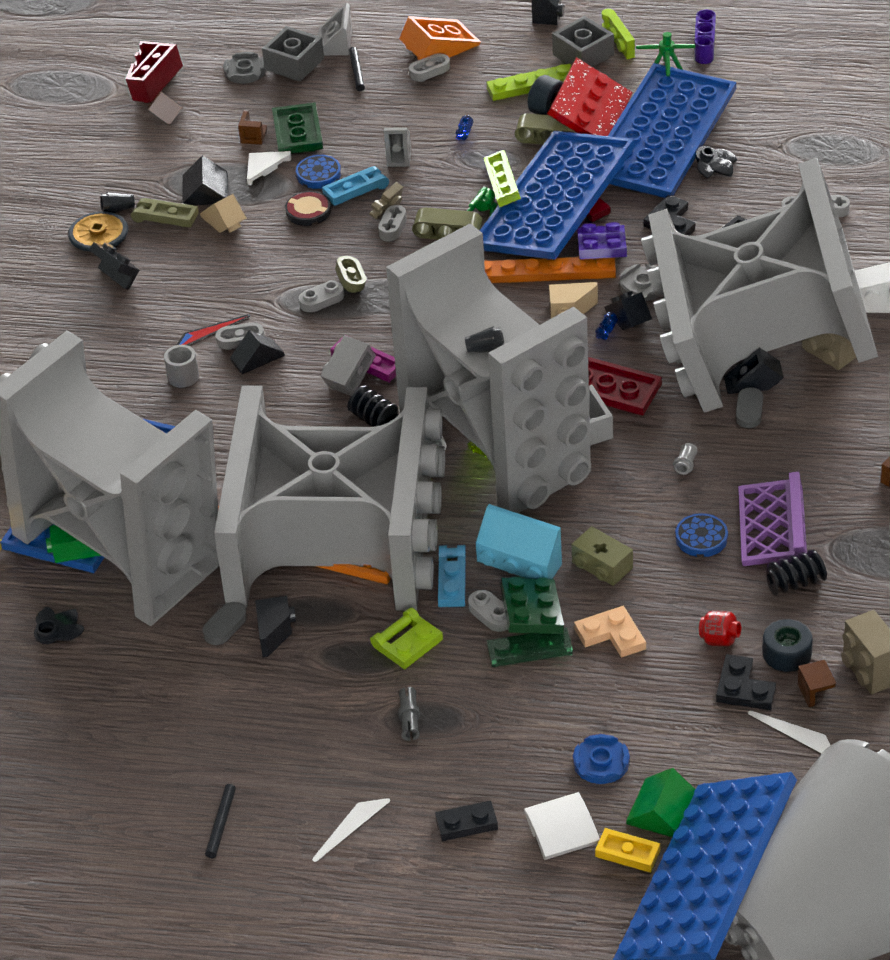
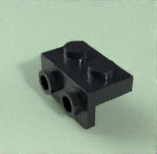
M93 242L89 250L101 259L98 268L128 290L140 270L130 263L131 260L128 257L117 253V249L105 242L103 245Z

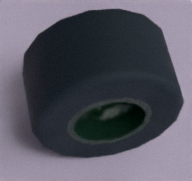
M547 75L538 77L528 94L527 104L529 111L534 114L548 115L547 113L563 82Z
M784 619L771 623L763 634L762 653L764 660L770 667L783 672L797 671L798 666L810 662L813 644L811 631L806 625L796 620Z

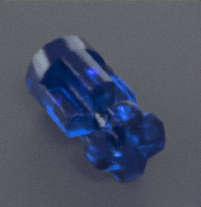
M467 115L461 117L458 125L459 129L455 132L458 140H466L468 138L467 134L470 133L474 122L472 117Z
M608 312L604 315L599 324L601 327H597L595 330L598 339L606 340L609 337L608 334L612 332L618 322L615 314Z

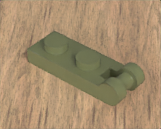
M141 198L137 203V208L131 213V218L137 223L146 220L191 228L199 211L198 206Z

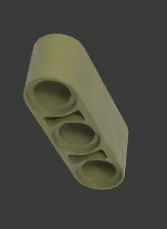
M526 113L519 117L514 135L522 143L543 145L553 131L577 132L549 115Z
M425 207L417 211L412 231L419 238L439 240L468 224H472L480 231L483 220L478 213L472 211Z

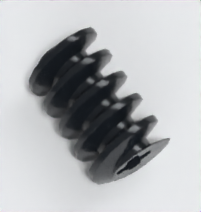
M367 385L360 386L350 397L347 404L348 411H351L372 427L389 423L399 415L397 405L391 404L388 399H384L382 395L377 394L375 390H371Z
M814 549L808 550L806 554L804 552L798 553L796 557L794 555L788 556L787 560L784 558L779 559L777 563L774 561L769 562L766 568L767 583L774 596L778 595V587H780L783 593H787L788 584H790L793 590H797V581H800L803 587H807V578L813 584L818 582L817 575L820 576L822 581L827 579L825 564L821 556Z

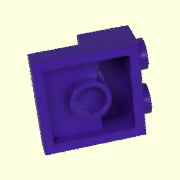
M611 222L607 223L606 226L584 224L582 227H578L579 259L627 257L624 225Z

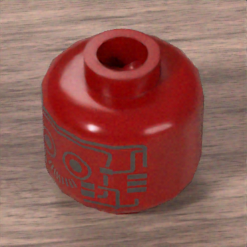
M712 610L700 619L699 635L710 646L729 647L741 635V623L737 621L735 614L730 611Z

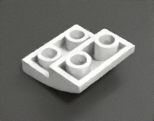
M579 792L524 808L533 837L536 836L544 860L598 844L600 840L590 813Z

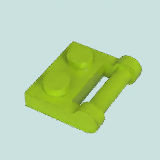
M410 607L403 612V616L382 633L373 635L370 641L375 649L405 670L443 640V632L420 617L418 612ZM409 624L413 626L392 644L387 642Z

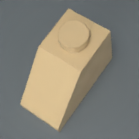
M234 194L214 203L200 213V216L219 233L227 229L229 233L242 227L240 222L246 219Z
M597 282L549 285L551 319L572 307L585 314L598 304Z

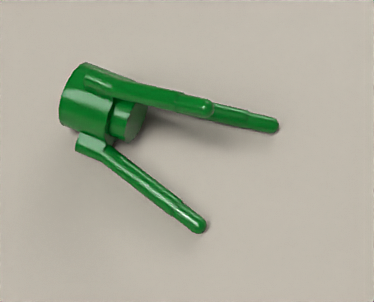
M482 187L469 204L467 211H473L475 208L479 211L490 210V217L498 206L494 202L496 197L493 190Z

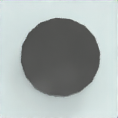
M254 52L236 53L232 55V59H226L223 64L225 77L234 83H251L261 79L266 73L263 57H258V54Z

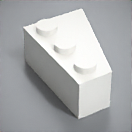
M890 263L855 270L865 311L868 313H890Z

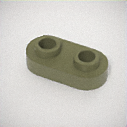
M351 256L339 257L335 270L342 286L351 293L362 291L365 287L366 276L360 262Z

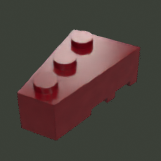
M140 41V50L135 53V63L131 64L126 76V82L133 101L151 103L183 67L176 44Z

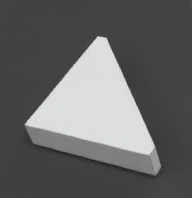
M291 152L249 153L248 185L251 186L258 177L262 175L265 177L276 170L280 163L290 161Z

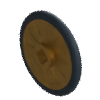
M105 211L93 212L81 216L72 223L68 231V238L76 248L91 252L89 249L93 242L101 245L105 242L116 247L126 238L128 225L125 219L118 214Z

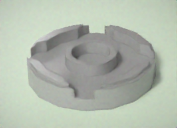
M640 264L626 268L620 276L619 286L621 292L624 294L633 291L634 295L642 292L645 301L658 298L653 292L647 269L656 266L646 264V267H640Z

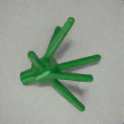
M670 32L663 33V40L659 44L636 46L638 50L659 49V54L654 63L659 64L663 56L667 77L670 76V56L677 69H682L674 49L695 48V44H675L671 40L672 34Z

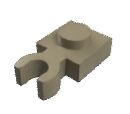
M395 182L382 194L380 200H376L371 205L373 210L369 215L377 220L385 213L388 207L400 205L403 186Z

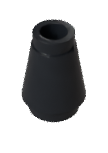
M114 192L101 194V210L116 213L134 208V195Z
M492 326L469 337H465L468 353L491 352L505 344L501 327L494 328Z

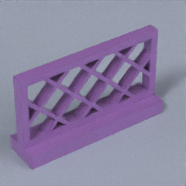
M799 472L789 473L788 480L738 486L743 566L767 564L772 561L777 562L782 558L787 560L788 556L794 555L796 557L798 553H807L803 488ZM786 489V492L779 498L772 495L775 490ZM745 494H759L753 501L745 498ZM765 499H768L773 503L766 509L759 505ZM779 506L786 510L780 516L772 513ZM752 510L760 513L754 520L747 517ZM768 517L774 522L766 528L760 523ZM780 525L787 528L781 535L773 532ZM754 528L761 532L755 538L747 535ZM767 536L775 540L768 547L761 543ZM781 544L789 548L787 552L778 553L774 550ZM755 547L762 551L759 555L748 556V553Z

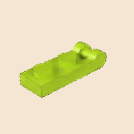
M604 9L602 11V19L604 20L602 27L614 34V42L617 45V49L623 53L626 59L635 58V39L613 9Z

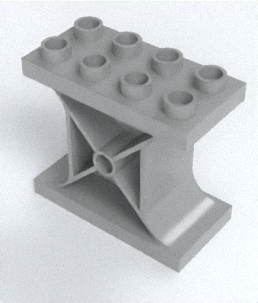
M817 158L798 164L802 177L800 192L793 201L778 210L698 236H688L676 231L667 209L648 215L652 235L641 238L649 265L658 264V266L647 269L655 296L664 297L654 301V308L662 330L668 328L671 330L660 335L662 347L669 363L677 362V364H683V367L675 369L684 398L696 394L704 413L723 407L719 389L723 375L732 365L746 359L759 347L767 352L816 335L831 333L841 335L851 342L858 363L878 357L844 231Z
M468 224L387 266L400 413L404 408L407 387H427L429 409H442V416L481 449L493 465L496 476L497 507L515 513H520L527 508L535 509L541 506L549 495L568 484L577 485L581 483L591 472L587 317L575 307L564 311L541 325L501 294L489 280L485 272L483 233L472 224ZM492 326L494 328L501 327L504 345L491 352H467L465 337H469Z
M65 331L50 344L43 343L39 345L31 354L30 359L12 374L4 373L0 376V456L12 535L28 545L45 529L55 524L114 563L125 574L132 584L135 617L151 627L219 567L214 535L218 515L212 419L194 410L167 434L105 396L95 387L86 373L83 340L69 331Z
M241 387L214 531L226 604L238 602L247 608L252 583L263 572L274 567L333 566V564H352L363 567V564L371 565L372 568L389 573V577L393 580L396 611H406L410 607L417 611L419 589L433 588V557H423V552L437 550V519H427V515L440 514L442 493L441 483L433 482L431 479L432 477H444L445 447L432 445V440L442 439V409H429L427 387H407L402 412L389 423L376 427L279 425L272 422L266 416L263 387Z

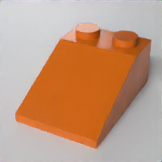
M408 16L399 38L406 45V48L417 56L418 60L438 53L445 54L450 58L480 45V41L459 20Z

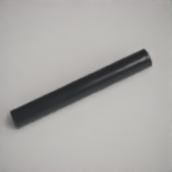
M356 47L349 48L356 90L361 92L365 89L358 50Z
M226 784L205 852V856L214 859L217 856L236 791V787L232 784Z

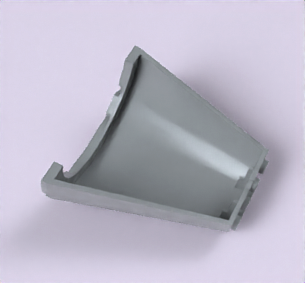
M856 739L840 740L822 752L791 792L725 937L727 943L742 947L741 952L745 960H869L890 952V753L883 749L876 753L868 749L869 743Z

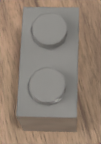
M344 335L342 340L335 346L331 359L323 367L321 378L329 388L352 396L376 355L369 344Z

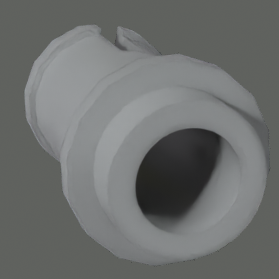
M685 443V446L682 445L679 457L673 463L677 473L686 475L693 470V460L698 451L694 444Z

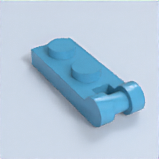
M372 166L323 186L322 191L335 206L376 188L385 189L389 184V179L384 174H381V171L376 166Z
M440 545L438 607H465L466 545H457V548H447V545ZM448 558H457V561H448Z

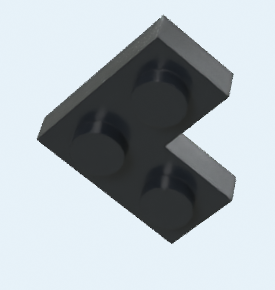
M667 195L649 213L652 214L667 209L676 231L688 236L695 231V222L681 217L688 210V202L675 196ZM647 215L643 219V226L651 229L649 216Z
M726 654L716 694V702L771 711L776 692V683L750 679L753 658Z

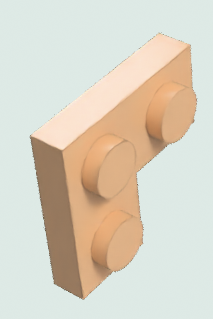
M624 605L574 622V630L584 647L610 639L621 658L646 650V641Z

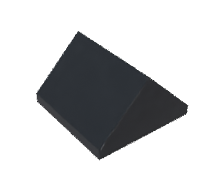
M203 155L183 174V204L193 206L210 205L228 197V172Z

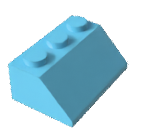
M489 504L486 508L476 541L477 562L528 579L541 577L553 579L562 565L561 527Z

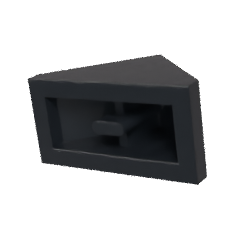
M249 330L230 357V360L241 374H245L285 356V354L273 339Z

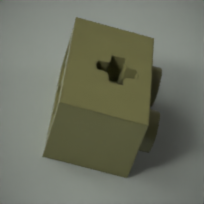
M592 526L571 544L572 563L612 586L633 569V549Z

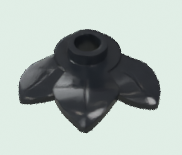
M701 146L695 155L698 163L697 169L705 178H710L714 172L732 177V163L737 161V157L732 152L725 149Z
M45 607L35 618L37 625L34 630V637L41 644H51L57 640H73L79 637L85 629L84 626L77 624L78 615L76 609L55 614L51 608Z

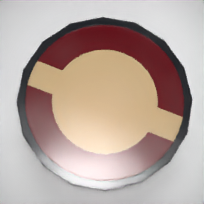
M305 191L290 197L285 204V210L290 222L300 226H312V223H322L329 217L331 205L326 195L315 191Z

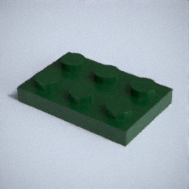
M316 102L272 108L278 152L290 151L293 154L323 149Z
M520 577L501 578L500 587L509 633L563 634L564 622L554 579L543 577L537 579Z

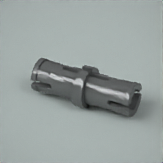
M405 687L399 691L400 708L398 716L402 722V738L407 741H411L410 731H412L413 740L420 736L418 728L420 710L417 707V692L412 687H408V696H406Z

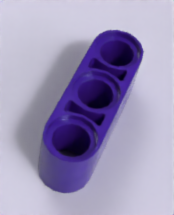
M708 9L700 10L696 14L694 59L700 64H708L714 60L716 14Z

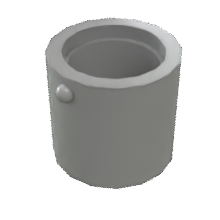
M176 345L165 352L164 361L167 379L171 385L183 388L197 382L199 371L196 352L192 347Z

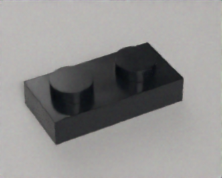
M491 801L435 812L442 841L498 830V822Z

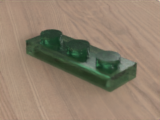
M567 627L564 628L563 634L529 633L487 640V649L492 667L573 654Z

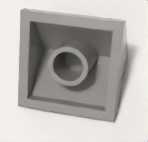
M348 3L343 5L319 28L318 36L322 37L324 56L349 55L352 22L350 5Z

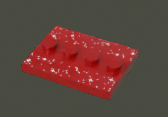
M576 57L547 114L577 133L608 136L626 108L633 92Z

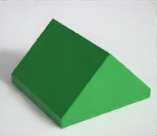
M674 768L645 778L628 815L626 824L673 837L674 832L679 828L684 817V811L692 800L695 788Z

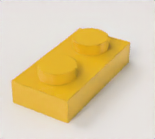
M605 828L596 846L595 857L651 873L660 853V843Z

